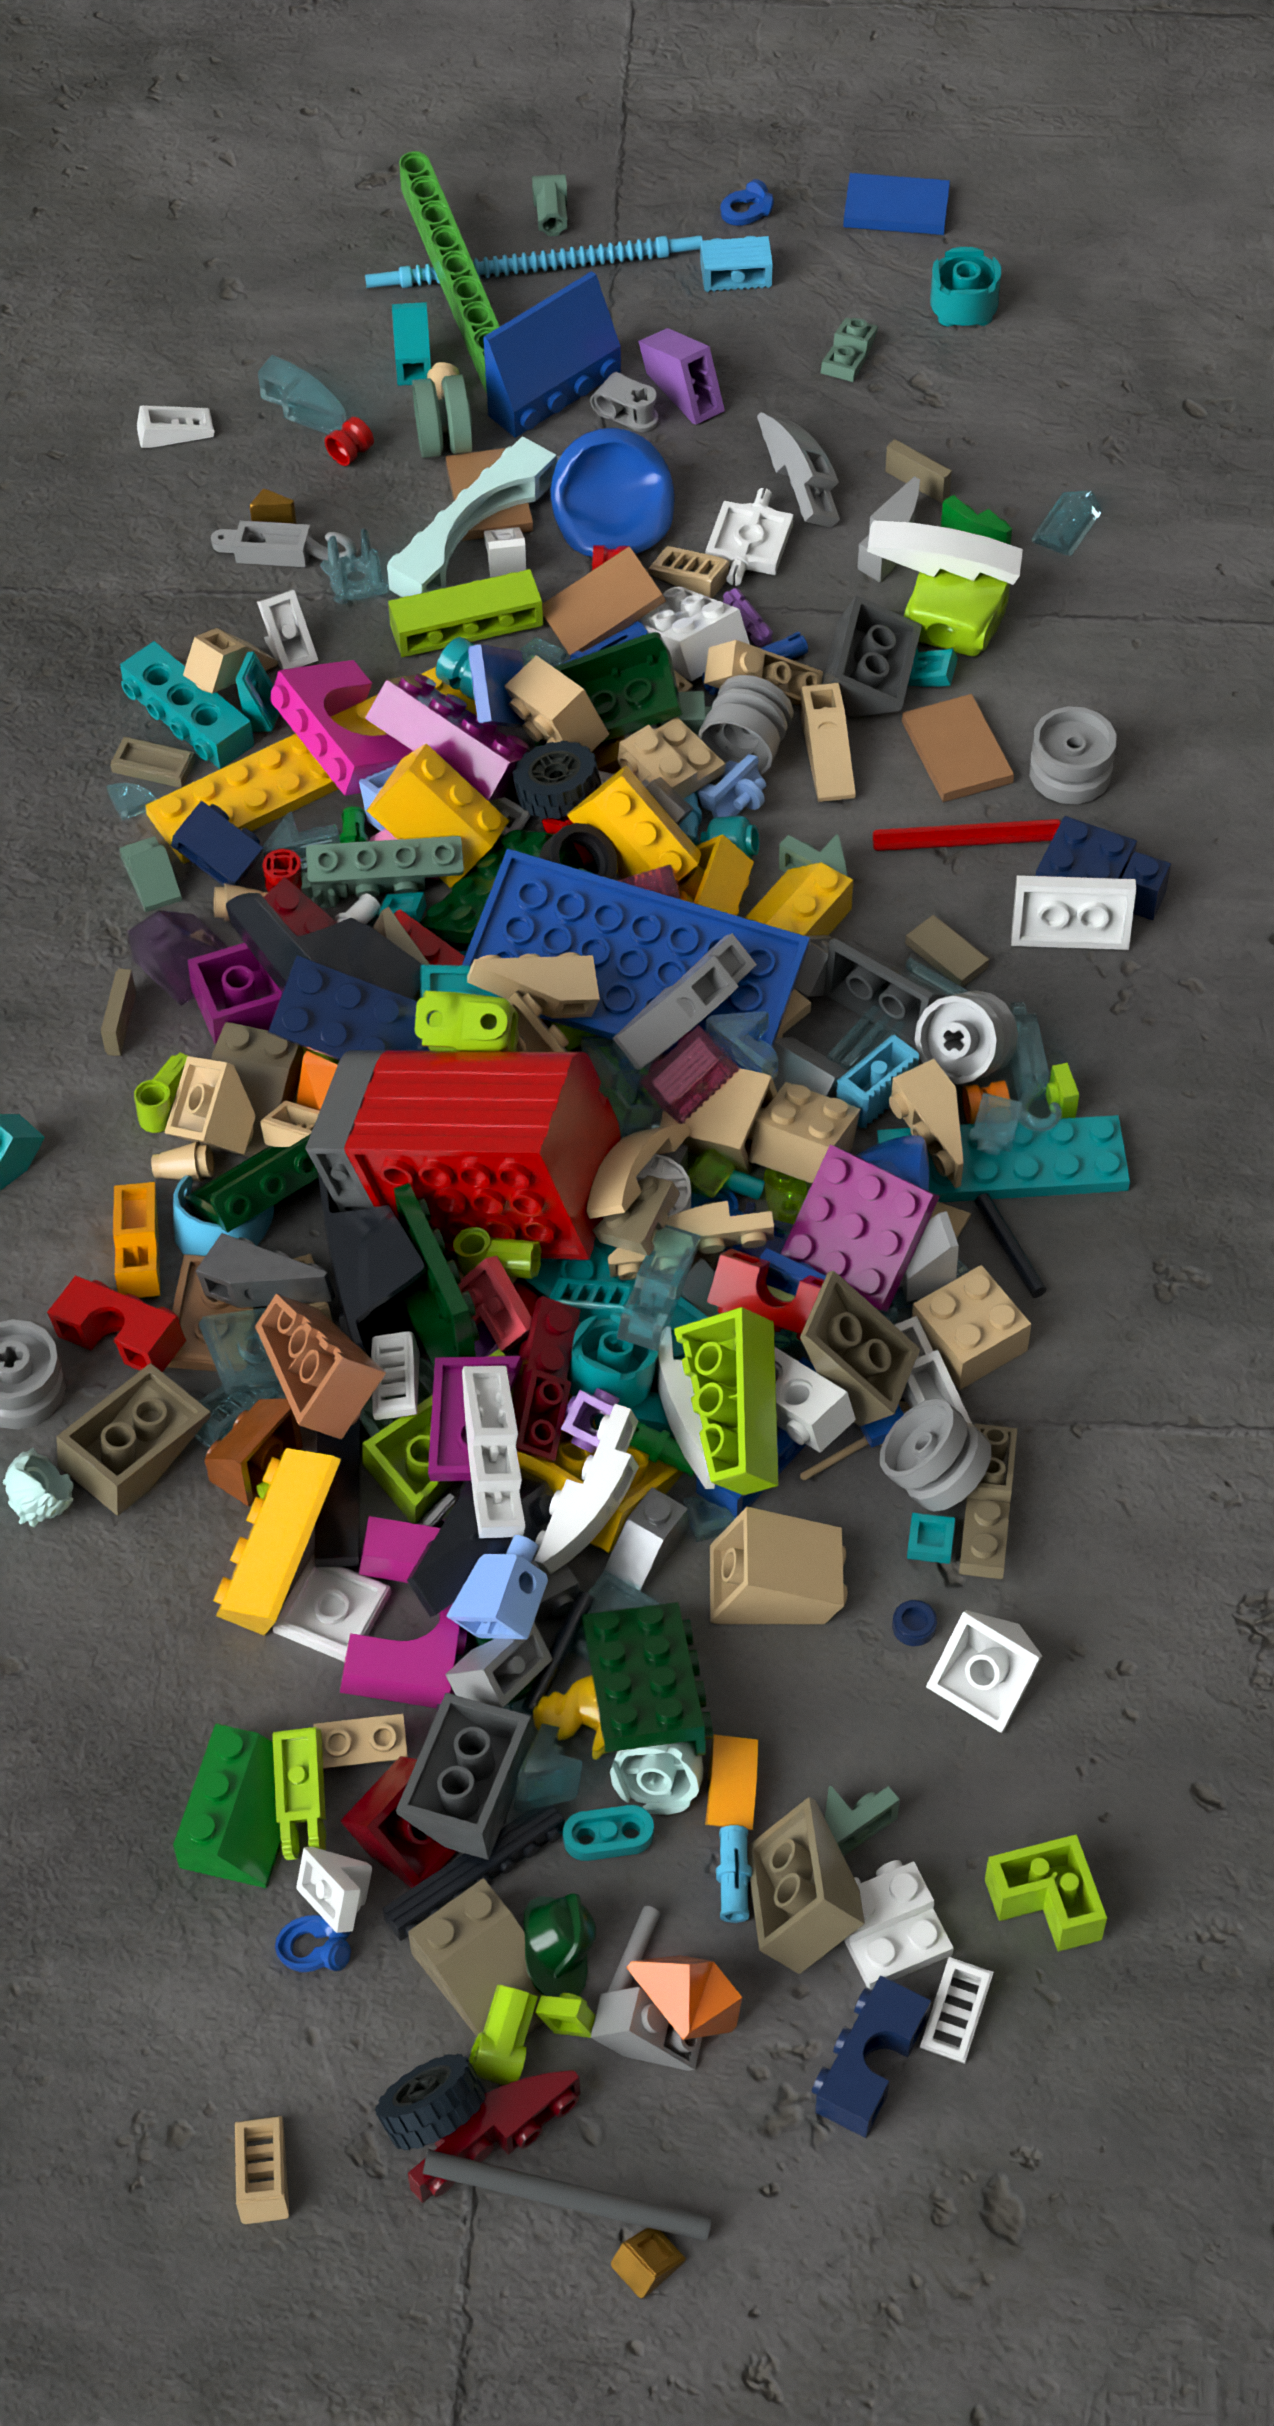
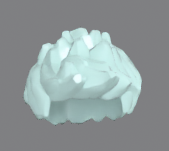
M34 1448L20 1453L8 1467L3 1485H6V1493L9 1497L8 1504L20 1517V1524L28 1521L30 1526L35 1527L38 1522H42L44 1519H52L56 1515H61L72 1503L73 1482L70 1480V1475H60L59 1470L52 1464L49 1458L38 1454Z

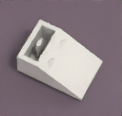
M680 586L666 590L663 593L666 602L637 620L643 624L648 634L652 632L661 634L671 653L674 670L690 681L702 676L706 671L709 647L733 640L750 645L738 608Z

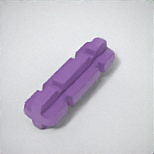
M737 588L726 591L723 595V603L740 610L746 633L751 635L749 638L757 647H763L765 644L771 643L773 631L765 622H762V617L750 602L745 600L746 597Z

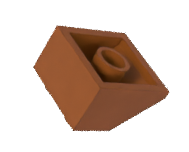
M259 1399L250 1410H244L240 1413L234 1422L232 1430L222 1440L215 1441L206 1454L205 1464L209 1481L248 1507L254 1502L255 1497L259 1496L256 1486L263 1482L262 1480L271 1458L280 1459L286 1448L300 1450L303 1447L300 1426L287 1399Z

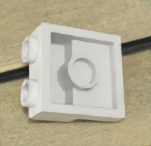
M900 1860L888 1862L876 1871L877 1877L861 1883L859 1878L854 1877L860 1890L865 1924L854 1934L844 1939V1942L866 1986L870 1989L874 1988L880 1975L893 1981L953 1955L954 1948L933 1909L934 1899L914 1861L904 1866Z

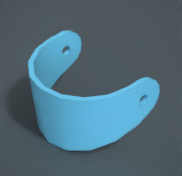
M185 1175L177 1184L173 1194V1230L175 1243L183 1255L206 1256L221 1233L237 1239L239 1237L246 1238L256 1246L264 1238L273 1218L274 1205L227 1233L222 1230L219 1224L201 1221L189 1215L183 1209L187 1202L185 1197L192 1190L193 1179L191 1176Z

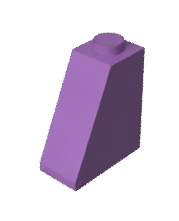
M669 328L638 341L647 375L693 424L701 423L725 411L710 346Z

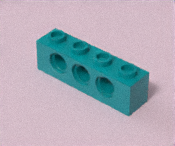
M155 641L120 664L123 679L121 686L125 694L130 699H137L143 704L155 720L160 719L168 725L172 733L179 740H185L193 746L201 759L209 760L216 767L222 769L254 746L251 721L217 692L211 694L210 692L203 691L196 686V683L183 676L185 666Z

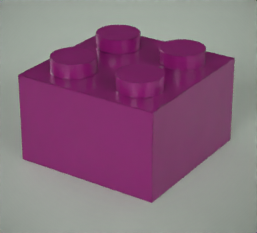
M245 943L188 959L191 989L215 1046L225 1022L269 1030L282 991Z

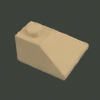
M187 1056L164 1133L192 1142L198 1141L200 1144H208L210 1147L224 1151L244 1154L247 1145L253 1137V1123L256 1115L234 1065L227 1062Z

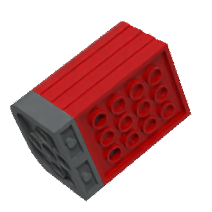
M349 1050L341 1057L306 1145V1150L339 1212L389 1205L399 1221L394 1188L410 1183L416 1198L423 1196L428 1205L431 1215V1221H428L430 1228L438 1227L446 1247V1252H443V1255L456 1256L453 1247L456 1235L469 1227H479L487 1231L489 1236L493 1238L539 1242L542 1250L541 1258L590 1260L596 1238L592 1230L603 1218H589L586 1212L588 1199L601 1163L609 1151L621 1140L616 1115L608 1097H604L598 1091L601 1081L590 1057L584 1052Z

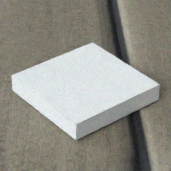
M312 1555L280 1610L278 1618L272 1626L273 1632L345 1662L350 1633L364 1636L369 1635L391 1595V1587L369 1577L358 1575L359 1573L344 1567L316 1568L315 1555Z

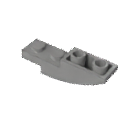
M760 412L757 418L772 459V465L776 473L790 477V483L794 489L804 521L832 528L840 518L830 491L839 481L825 452L818 442L798 424L782 417Z
M733 933L724 936L673 986L665 988L614 1036V1041L637 1070L643 1068L718 1007L739 987L737 983L757 964Z

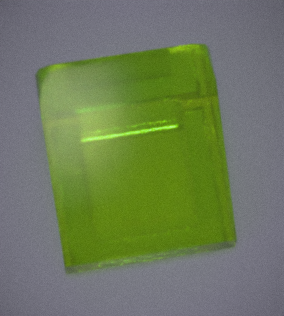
M709 1149L700 1153L686 1172L690 1178L691 1192L713 1198L733 1173L735 1166L715 1149Z

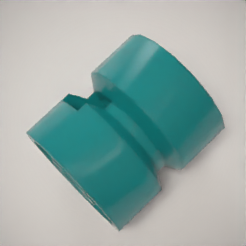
M463 637L453 639L442 651L437 661L436 676L440 681L453 689L460 690L463 695L475 701L468 654L469 646H474L475 644Z

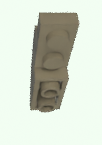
M975 1424V1427L986 1436L991 1444V1460L986 1474L966 1499L959 1574L1003 1579L1018 1428Z

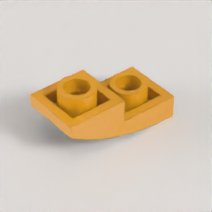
M713 1734L708 1773L710 1784L705 1825L717 1827L738 1825L748 1830H753L758 1765L757 1739Z

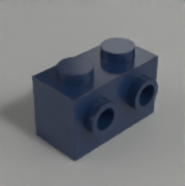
M201 800L174 833L171 846L224 886V883L238 886L260 859L263 847L259 845L260 840L250 830L246 828H241L240 830L228 821L229 816L220 807L214 804L208 806Z

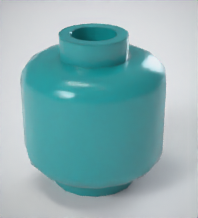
M744 816L713 818L709 822L707 831L701 833L700 844L723 834L751 860L759 852L760 840L756 825H751L749 819Z

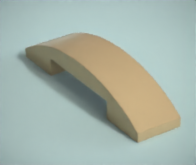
M675 1124L632 1133L620 1140L604 1158L593 1181L586 1211L589 1218L626 1212L642 1192L636 1176L654 1154L660 1155L675 1152L691 1133L689 1126Z

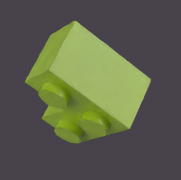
M1077 1834L988 1857L985 1883L999 1921L1043 1910L1058 1952L1102 1940L1107 1916Z

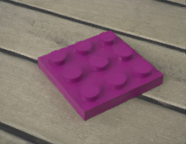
M830 1144L781 1251V1255L798 1263H806L825 1276L828 1272L834 1270L871 1305L879 1310L888 1311L940 1196Z

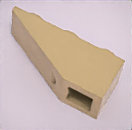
M215 628L194 637L183 676L196 683L199 689L213 694L236 684L235 679L247 652H255L265 671L277 666L278 661L251 643Z
M733 640L709 647L704 684L720 689L721 685L728 678L738 675L756 676L780 688L790 699L791 704L801 705V687L821 685L823 671L747 643Z
M839 683L802 686L800 718L818 802L855 798L856 793L846 716Z
M574 952L563 953L556 957L525 954L518 958H501L498 955H486L473 960L467 975V983L506 999L516 991L522 997L530 993L544 1012L541 1014L550 1018L591 1017L600 1000L593 955L580 956Z
M932 1059L892 1079V1092L889 1097V1103L895 1116L899 1119L903 1118L911 1128V1134L920 1135L924 1138L937 1172L942 1177L947 1176L953 1186L958 1188L961 1186L963 1153L956 1086L936 1060Z

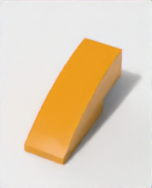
M155 1182L115 1185L113 1239L115 1245L117 1291L123 1295L130 1293L138 1298L161 1296Z

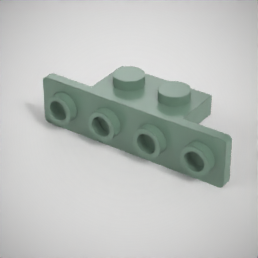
M460 836L317 844L306 847L309 884L347 882L348 895L356 894L357 897L365 893L373 897L378 896L382 892H395V894L416 893L418 890H425V877L462 875L464 872Z

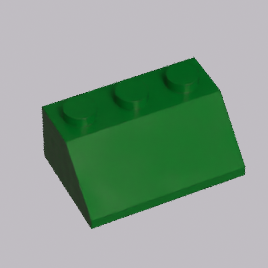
M215 1723L173 1844L177 1862L181 1869L267 1888L282 1843L280 1824L276 1820L273 1742L256 1732Z

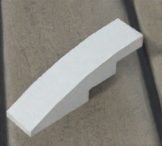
M874 520L870 528L867 552L935 577L941 568L972 581L981 572L1014 585L1020 576L1023 549L985 536L951 528L911 522Z
M671 1326L654 1327L653 1340L659 1347L655 1367L656 1385L668 1424L685 1459L705 1489H714L715 1484L710 1481L699 1432L703 1429L700 1415L695 1413L692 1407L691 1397L695 1394L693 1393L691 1378L685 1375L682 1361L673 1360Z
M463 1366L462 1378L468 1456L479 1538L523 1536L525 1521L519 1493L522 1479L516 1450L518 1431L506 1366Z

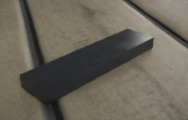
M359 1417L357 1422L350 1426L342 1440L317 1431V1453L332 1455L340 1458L341 1461L315 1523L316 1568L360 1566L361 1421Z

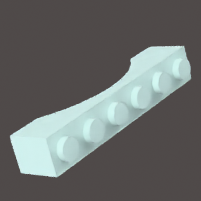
M523 436L512 447H507L501 457L490 468H485L479 478L469 488L463 489L448 508L441 510L428 527L418 532L407 547L390 559L387 565L389 590L401 597L446 588V573L449 560L457 544L467 532L483 519L498 511L519 504L535 502L551 487L552 477L557 464V455Z

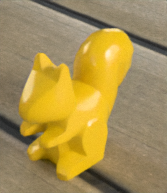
M592 1675L574 1682L565 1695L554 1691L549 1696H543L538 1705L534 1707V1725L545 1737L554 1741L566 1740L574 1736L583 1724L596 1731L592 1746V1758L597 1760L603 1754L608 1753L605 1752Z

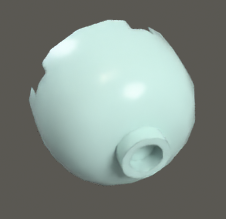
M694 1741L617 1751L610 1770L612 1786L620 1798L629 1803L630 1797L636 1802L645 1803L646 1805L642 1808L650 1814L670 1815L682 1812L690 1806L691 1800L697 1797L703 1779L702 1756L696 1755Z

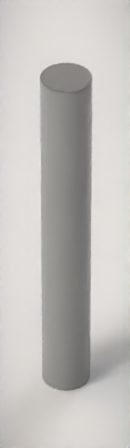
M651 1906L643 1907L608 1992L630 1988L634 1977L626 1967L631 1961L642 1959L660 1916V1912Z

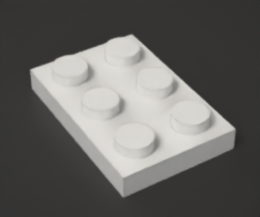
M1017 875L1011 946L1129 950L1136 894L1135 879Z

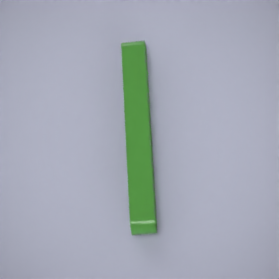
M408 152L399 161L401 190L487 394L484 336L500 326L429 158L422 152Z

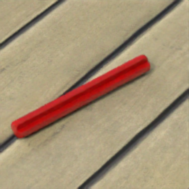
M1059 819L876 829L872 834V844L874 850L885 851L1052 841L1061 821Z

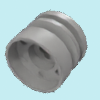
M751 675L734 676L728 678L721 685L718 695L713 701L712 710L707 714L699 730L698 737L725 763L730 760L740 763L748 754L757 756L759 760L757 765L758 771L761 775L771 767L779 750L780 742L784 739L786 730L792 722L794 710L790 699L780 688L771 682Z

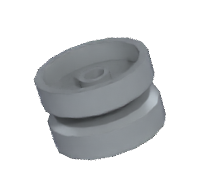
M1072 706L1052 710L1041 717L1034 728L1029 776L1034 787L1046 798L1063 804L1090 802L1102 795L1111 783L1116 751L1117 734L1111 722L1098 712L1085 707Z
M973 990L937 999L925 1008L917 1022L914 1041L922 1063L935 1059L953 1084H961L994 1075L1007 1066L1016 1051L1018 1030L1015 1017L1005 1002L992 993Z
M15 1319L0 1322V1427L18 1430L36 1426L53 1415L61 1405L66 1390L57 1347L46 1329L31 1321Z
M938 1398L923 1401L909 1409L891 1428L880 1450V1466L884 1473L898 1486L905 1488L909 1496L921 1507L933 1512L948 1509L966 1498L986 1474L991 1460V1444L986 1436L973 1424L966 1422L962 1414L948 1401Z

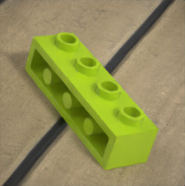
M530 569L388 601L390 626L401 658L445 648L453 639L463 637L473 642L543 626L542 599Z

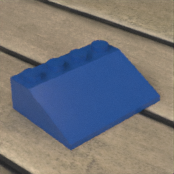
M592 271L484 336L488 416L514 438L527 430L533 429L543 420L560 412L564 407L580 397L587 395L590 391L603 384L612 373L621 372V346L597 275Z

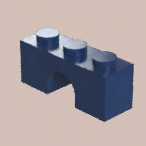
M881 1975L873 1990L865 1987L854 2009V2013L859 2015L852 2029L845 2026L835 2043L833 2053L838 2055L831 2069L825 2066L821 2069L813 2085L812 2093L817 2095L815 2113L867 2138L887 2099L889 2080L872 2072L864 2060L871 2052L879 2049H890L908 2058L929 2018L931 2000Z

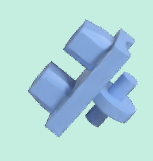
M748 754L740 763L731 760L727 762L725 773L721 775L722 780L717 785L707 784L698 790V797L702 808L712 811L714 818L736 816L745 807L752 810L760 808L765 801L762 790L767 785L758 771V757Z

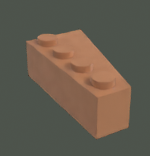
M276 1293L255 1325V1328L296 1421L300 1426L342 1440L350 1426L359 1419L362 1408L386 1372L318 1308Z

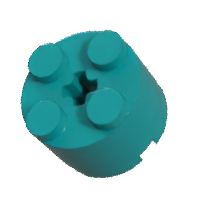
M956 247L946 251L945 257L939 261L938 258L934 261L930 305L933 312L938 316V322L941 325L948 327L976 324L984 326L991 323L999 304L1001 266L998 260L993 257L992 261L984 256V250L979 248Z
M611 1313L610 1319L597 1320L598 1315L587 1318L578 1326L574 1334L567 1374L568 1381L572 1382L570 1394L577 1396L579 1390L594 1395L596 1388H599L620 1398L618 1405L631 1408L640 1404L651 1391L659 1352L658 1344L656 1345L653 1340L654 1333L642 1321L625 1314Z

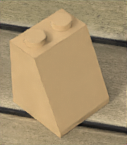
M686 1057L682 1068L677 1067L673 1072L669 1084L671 1094L666 1104L661 1103L659 1105L653 1125L656 1128L675 1124L688 1125L691 1133L682 1142V1144L688 1146V1152L712 1161L717 1158L725 1159L732 1164L734 1169L750 1174L754 1162L748 1160L756 1120L777 1094L772 1076Z
M746 1507L710 1545V1623L825 1624L844 1607L848 1594L847 1586L843 1583L846 1548L842 1545V1528Z

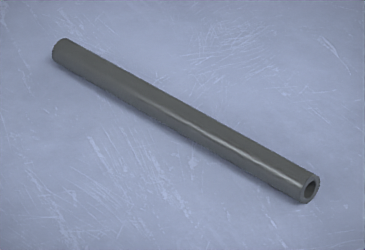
M428 2149L422 2174L693 2239L707 2241L710 2231L711 2217L442 2152Z

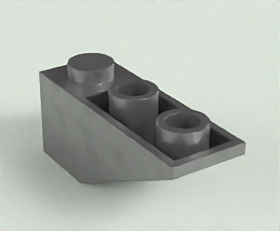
M221 1233L196 1269L206 1296L238 1308L268 1306L276 1293L302 1303L330 1302L335 1298L328 1272L314 1263L307 1265L296 1261L281 1251H269L258 1247L243 1237L237 1239Z

